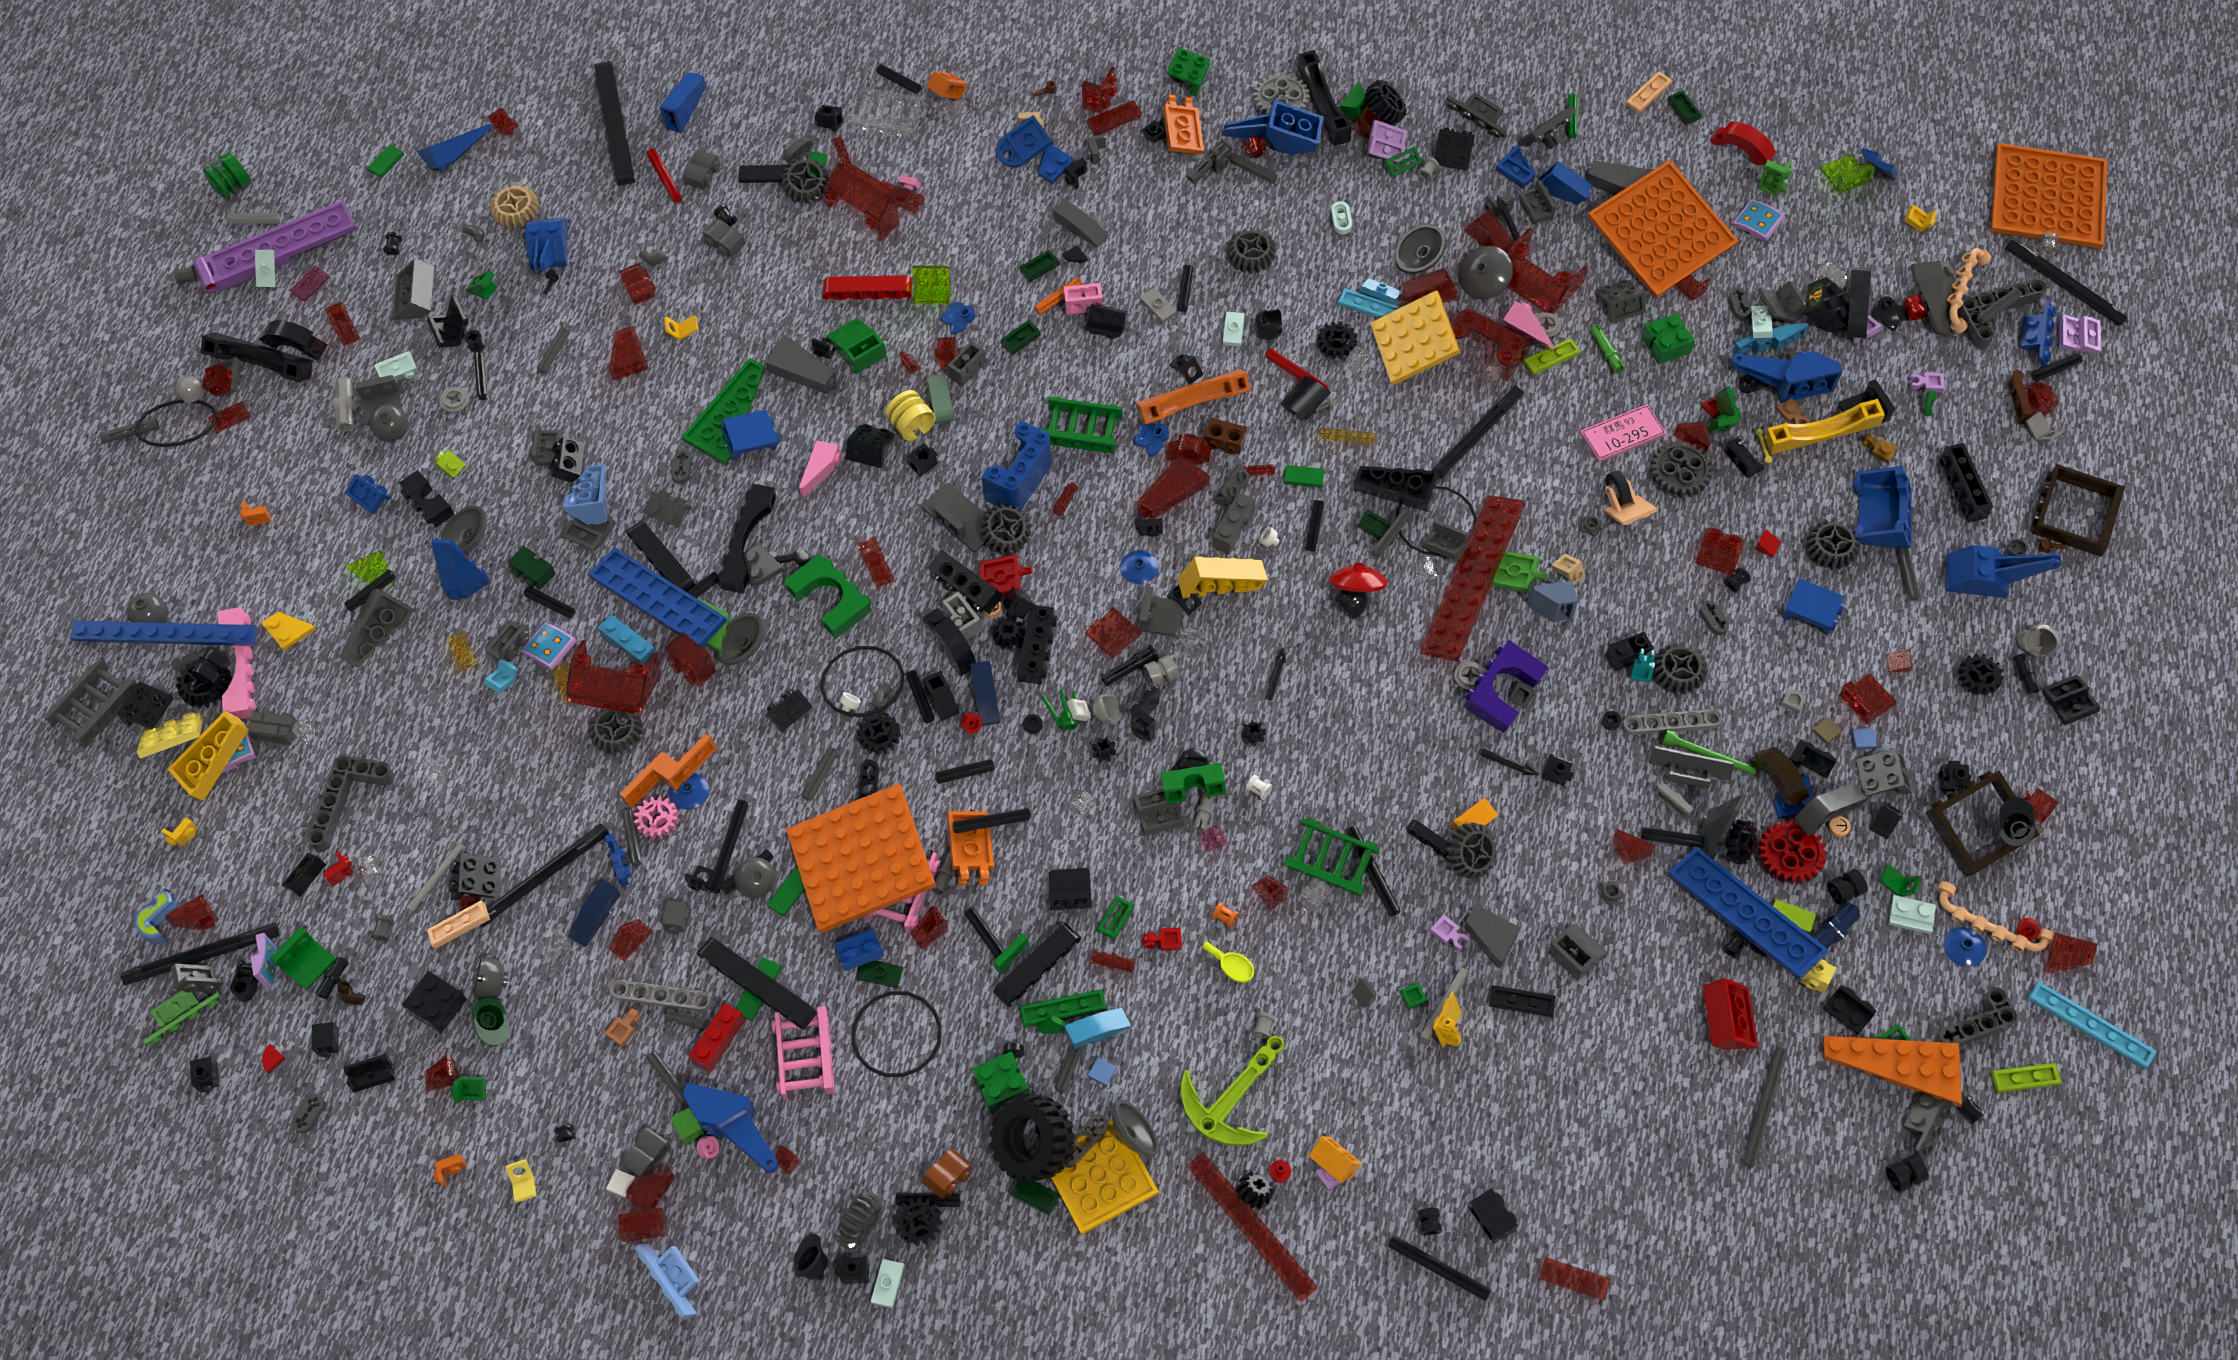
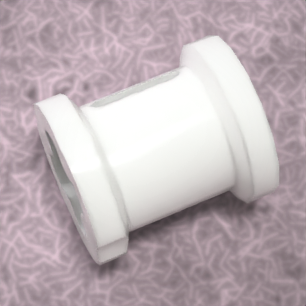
M1253 775L1246 785V791L1254 792L1260 796L1261 800H1264L1272 789V784H1266L1258 779L1257 775Z

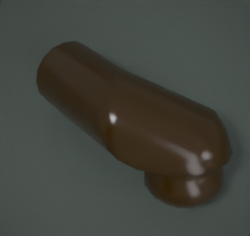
M342 981L338 984L337 991L344 1003L364 1004L365 995L354 994L349 982Z

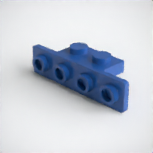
M2050 299L2045 300L2044 314L2024 317L2021 347L2024 350L2040 349L2039 361L2042 367L2047 366L2048 362L2051 361L2049 349L2053 345L2051 332L2054 331L2053 317L2056 316V308L2052 306Z

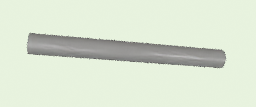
M458 843L406 907L408 910L414 912L451 866L452 861H455L465 847L462 844Z

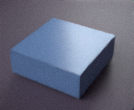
M1873 728L1852 730L1855 750L1875 749L1877 747Z
M1098 1057L1088 1077L1107 1087L1117 1070V1066Z

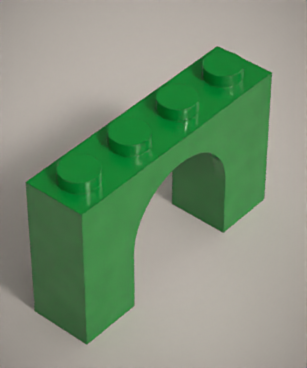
M820 553L784 580L786 590L798 602L821 586H833L843 593L841 602L821 618L823 627L835 639L871 612L870 599L865 594L862 595L858 592L857 586L853 582L849 583L846 580L845 574L840 569L837 571L832 561L828 557L824 558Z

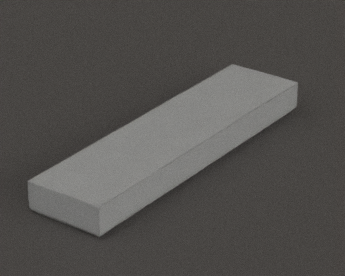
M1461 967L1422 1032L1419 1043L1428 1046L1435 1034L1433 1029L1435 1018L1441 1014L1443 1003L1449 998L1451 992L1457 997L1467 980L1469 973L1467 969Z

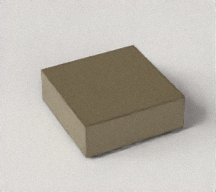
M1826 717L1812 732L1828 745L1841 734L1842 730Z

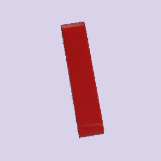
M906 275L827 277L823 281V298L825 300H847L848 298H853V300H865V298H871V300L883 298L901 299V297H908L907 299H910L912 297V278Z

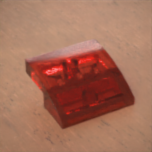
M1114 607L1101 620L1097 619L1085 632L1112 659L1142 634L1139 629Z

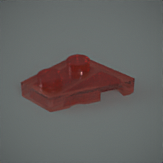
M2054 932L2045 972L2052 974L2063 969L2069 970L2077 966L2093 964L2098 944Z

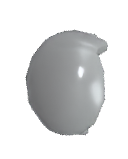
M186 376L176 384L175 393L180 400L182 399L185 403H191L203 397L206 393V386L198 377Z
M1101 694L1094 700L1093 713L1101 723L1109 724L1119 721L1120 707L1113 694ZM1105 710L1109 711L1110 716L1108 718Z

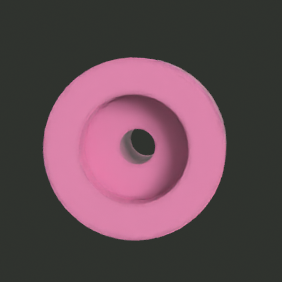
M713 1136L700 1138L696 1145L699 1156L702 1158H714L719 1152L718 1140Z

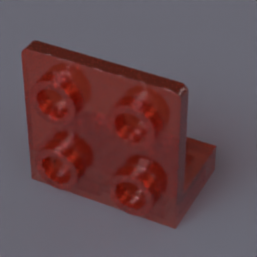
M1111 66L1101 86L1087 81L1083 82L1082 107L1084 109L1102 114L1104 109L1109 108L1111 97H1115L1117 93L1115 67Z
M1871 674L1866 675L1855 684L1849 681L1844 685L1839 694L1842 700L1866 725L1897 703Z

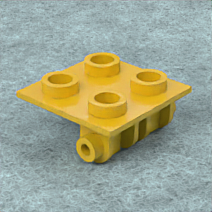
M1451 992L1449 998L1443 1003L1441 1014L1435 1018L1433 1023V1029L1443 1048L1445 1044L1458 1046L1462 1041L1455 1026L1462 1011L1454 993Z

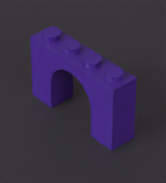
M1510 640L1505 645H1499L1495 651L1496 658L1494 660L1491 658L1484 667L1487 670L1484 675L1481 673L1474 682L1477 684L1474 690L1471 688L1464 697L1467 701L1463 705L1502 733L1509 728L1519 712L1496 695L1493 688L1494 676L1510 674L1534 688L1548 669V666Z

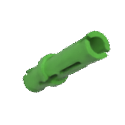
M1599 324L1592 326L1589 331L1602 350L1605 361L1609 362L1615 374L1623 372L1625 365L1620 360L1618 351L1614 350Z

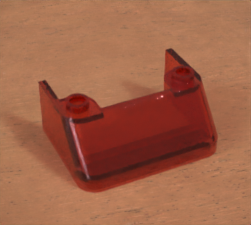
M841 159L835 165L824 188L827 208L830 209L840 199L864 214L865 223L868 227L877 230L878 240L882 242L900 224L895 194L891 188L849 161Z
M1529 228L1512 244L1507 253L1513 264V276L1507 288L1544 313L1552 314L1584 284L1588 266L1584 265L1575 275L1567 271H1560L1554 277L1525 258L1529 253V244L1533 230Z
M582 640L571 658L566 686V699L571 703L627 713H638L643 710L659 680L658 653L654 652L648 665L635 663L629 667L627 672L590 666L591 657L587 655L586 641Z

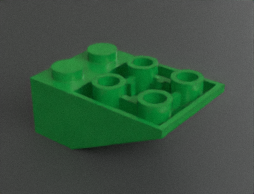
M858 318L826 335L827 339L855 374L887 357L885 343L873 329Z

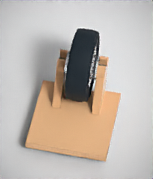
M1612 471L1606 475L1605 491L1611 505L1604 509L1606 514L1622 525H1629L1635 520L1649 517L1652 513L1657 512L1655 506L1639 495H1635L1630 481H1627L1620 471Z

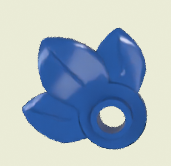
M953 302L949 304L950 310L945 311L940 317L942 323L951 324L950 333L957 334L966 328L967 323H971L975 319V310L971 306H965L962 302Z
M1152 422L1140 424L1138 426L1140 433L1135 436L1133 444L1141 447L1146 446L1148 456H1153L1162 449L1163 442L1168 438L1169 430L1164 424L1155 425Z

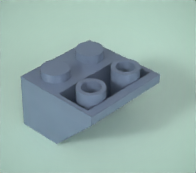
M1561 580L1552 584L1541 583L1533 586L1529 607L1552 622L1573 619L1578 603L1573 581Z

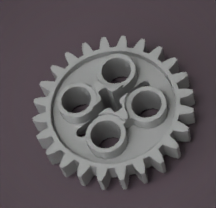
M1275 73L1273 78L1268 75V80L1262 78V83H1257L1253 93V105L1256 106V111L1260 110V115L1270 112V107L1274 100L1306 110L1310 102L1309 90L1307 89V84L1303 85V80L1297 81V76L1292 79L1291 74L1285 77L1284 73L1281 76Z

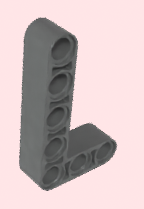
M2033 279L1964 297L1962 299L1963 305L1958 308L1957 315L1968 324L1966 332L1973 345L1978 349H1985L1989 346L1994 336V331L1988 321L1985 324H1980L1976 318L1979 313L2015 288L2021 291L2022 295L2020 299L2004 310L2038 302L2046 290V283L2040 279Z
M339 756L334 760L307 834V841L316 852H324L329 849L353 781L382 786L393 782L395 775L386 762L351 756Z

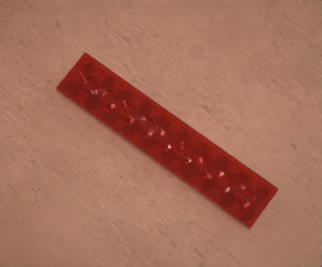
M1488 495L1468 540L1469 548L1463 552L1421 647V654L1459 661L1525 508L1524 500Z

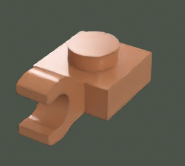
M632 1008L623 1020L617 1017L604 1034L623 1047L636 1030L632 1026L637 1023L641 1015Z

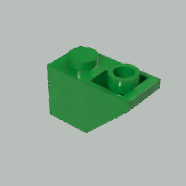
M1357 83L1340 104L1341 111L1346 114L1348 120L1363 121L1371 111L1361 83Z

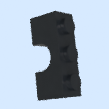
M418 470L399 482L402 488L400 491L402 496L406 500L410 499L412 501L411 505L417 513L420 511L423 513L422 518L428 525L432 523L436 528L454 515L451 506L440 494L434 498L425 499L433 490L429 482Z

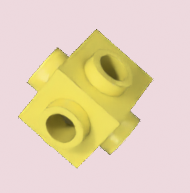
M1822 959L1802 978L1800 983L1809 989L1825 994L1837 967L1828 964Z

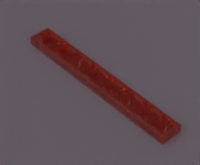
M1204 1152L1187 1165L1189 1171L1301 1303L1318 1289V1286L1258 1215L1251 1210L1248 1204L1243 1205L1244 1201L1242 1199H1238L1239 1193L1236 1192L1235 1188Z

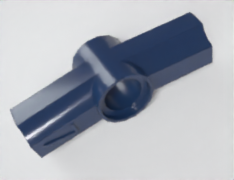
M1850 902L1845 903L1835 915L1822 922L1820 929L1812 937L1828 949L1833 943L1839 942L1849 933L1848 929L1861 916L1859 908Z

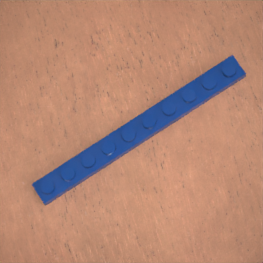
M74 620L70 639L72 641L255 646L258 627L255 625Z

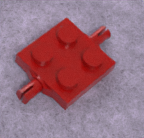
M1017 554L980 562L979 577L996 588L1002 595H1007L1013 586L1021 590L1022 576L1033 574L1032 566L1020 568Z

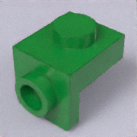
M459 1077L451 1086V1095L454 1098V1103H459L462 1100L484 1101L486 1099V1077Z

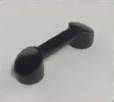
M797 549L792 554L774 557L780 564L795 561L797 565L804 566L810 561L808 552L803 549Z

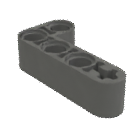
M1851 783L1815 797L1794 818V821L1807 836H1810L1826 821L1854 811L1862 806L1868 798L1855 783Z
M1992 987L1982 999L1986 1013L1942 1028L1936 1035L1934 1042L1959 1043V1047L2001 1033L2010 1029L2016 1022L2017 1012L2006 992L2002 988ZM1991 997L1996 998L1998 1003L1992 1001ZM2001 1016L2006 1017L2008 1022H2005ZM1981 1022L1986 1023L1989 1029L1983 1027ZM1962 1029L1967 1030L1970 1036L1964 1034Z

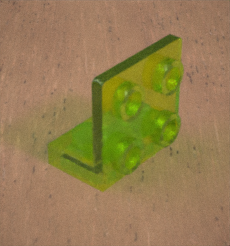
M1849 154L1822 165L1820 170L1835 190L1841 194L1870 182L1875 167L1872 163L1860 166L1855 158Z
M913 265L914 304H950L952 286L949 266Z

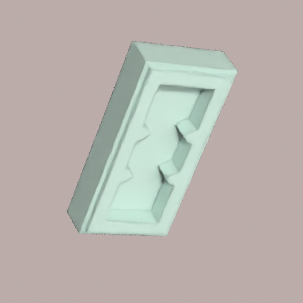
M255 250L256 287H275L274 250Z
M1226 312L1223 345L1241 347L1245 313Z
M882 1259L871 1304L893 1309L905 1266L903 1263Z

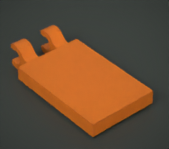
M1168 94V100H1165V105L1163 106L1168 150L1189 154H1203L1204 146L1198 108L1193 107L1192 97L1185 96V102H1182L1181 106L1176 105V96Z
M948 811L947 813L952 870H958V885H967V880H969L968 870H978V884L987 885V880H989L988 870H993L994 861L990 827L956 834L952 828L953 822L986 816L988 812Z

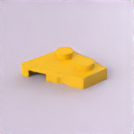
M276 612L261 622L283 651L315 630L312 624L281 612Z

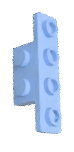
M649 1243L638 1244L635 1249L638 1252L639 1259L649 1268L650 1275L659 1283L663 1294L672 1302L675 1312L682 1318L693 1317L696 1311L685 1295L700 1281L676 1246L670 1247L659 1258Z

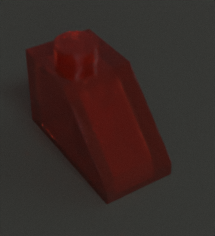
M2041 382L2023 384L2025 390L2028 391V401L2033 407V415L2037 412H2041L2042 415L2052 414L2058 404L2052 386Z
M203 894L165 916L166 920L173 927L198 931L210 929L219 920L210 902Z
M670 1170L640 1177L635 1183L630 1184L626 1191V1198L631 1204L651 1215L676 1177Z

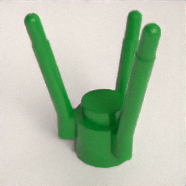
M1062 689L1059 690L1064 711L1060 713V717H1058L1045 695H1042L1041 698L1056 720L1058 728L1062 727V730L1066 731L1078 726L1079 720L1073 719L1072 713L1068 710ZM1075 691L1072 692V699H1077Z

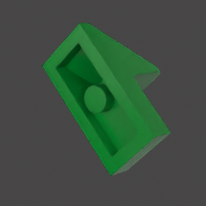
M489 270L474 277L465 291L488 300L497 288L492 281L495 274Z

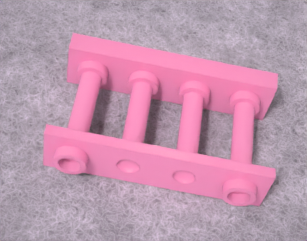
M933 852L928 863L932 874H937V870L940 868V861L938 860L937 853ZM926 891L901 901L912 905L908 915L883 908L863 916V919L871 921L872 917L877 915L905 923V932L910 934L911 929L917 926L919 919L917 914Z
M826 1006L817 1007L818 1015L807 1026L819 1027L820 1035L807 1039L783 1042V1030L799 1027L790 1021H782L780 1013H775V1020L772 1021V1030L777 1036L780 1081L776 1082L777 1093L781 1094L783 1100H788L787 1091L820 1087L824 1088L826 1094L835 1093L829 1018ZM812 1046L821 1047V1055H818L817 1058L785 1062L784 1050ZM819 1066L823 1070V1075L819 1076V1078L792 1082L786 1081V1070Z

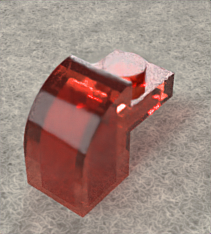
M1187 433L1179 434L1178 440L1169 442L1166 459L1176 461L1186 458L1193 465L1207 463L1210 459L1212 445L1200 436Z

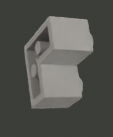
M959 591L942 601L945 615L952 619L966 640L982 631L980 618Z

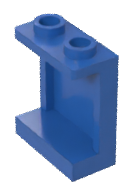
M767 410L723 419L721 430L733 460L740 459L741 453L771 447L772 451L777 449V445L780 442L779 435L773 429V419L768 415Z
M1799 578L1782 618L1790 620L1791 616L1825 629L1824 635L1827 636L1830 630H1835L1838 623L1835 617L1836 615H1841L1845 605L1842 604L1844 596Z

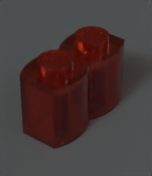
M640 263L619 271L621 279L635 305L655 297V285L652 280L649 281L647 279L649 274L645 267H641Z

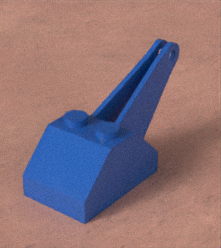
M1274 100L1268 114L1226 123L1223 135L1271 141L1276 150L1295 155L1316 150L1319 145L1324 116Z
M566 217L527 222L525 239L531 269L538 272L540 269L545 271L547 268L568 266V222Z
M1815 351L1800 352L1795 355L1793 360L1736 353L1733 355L1730 363L1732 368L1777 388V396L1780 403H1784L1791 398L1798 400L1834 392L1842 374L1839 362Z
M1977 545L1948 553L1946 556V591L2006 598L2009 594L2010 583L2059 568L2061 566V555L2050 553L2004 556L1994 547Z
M692 1083L686 1084L683 1096L706 1136H713L718 1139V1136L728 1138L767 1173H774L778 1169L779 1164L776 1157L752 1121L755 1108L748 1096Z

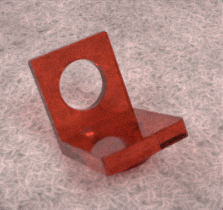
M1690 274L1676 283V286L1694 301L1706 292L1711 279L1708 278L1699 283Z

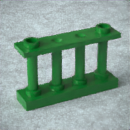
M1048 397V408L1053 410L1049 428H1041V430L1049 434L1051 445L1115 454L1116 439L1112 438L1115 420H1122L1123 407L1068 400L1060 397ZM1060 411L1071 412L1067 431L1056 430ZM1079 414L1090 415L1086 434L1074 433ZM1097 416L1108 418L1103 437L1093 435Z
M1308 817L1307 820L1302 818L1301 824L1306 827V830L1295 856L1293 855L1292 858L1287 856L1284 866L1362 897L1365 887L1361 886V879L1371 854L1379 855L1380 848L1377 847L1378 844L1369 840L1362 842L1319 825L1320 822ZM1315 830L1325 834V838L1315 862L1308 865L1303 863V857ZM1335 838L1345 843L1334 871L1331 870V873L1323 871L1324 867L1322 865L1332 840ZM1352 846L1364 849L1354 877L1349 881L1342 878L1343 875L1341 873Z

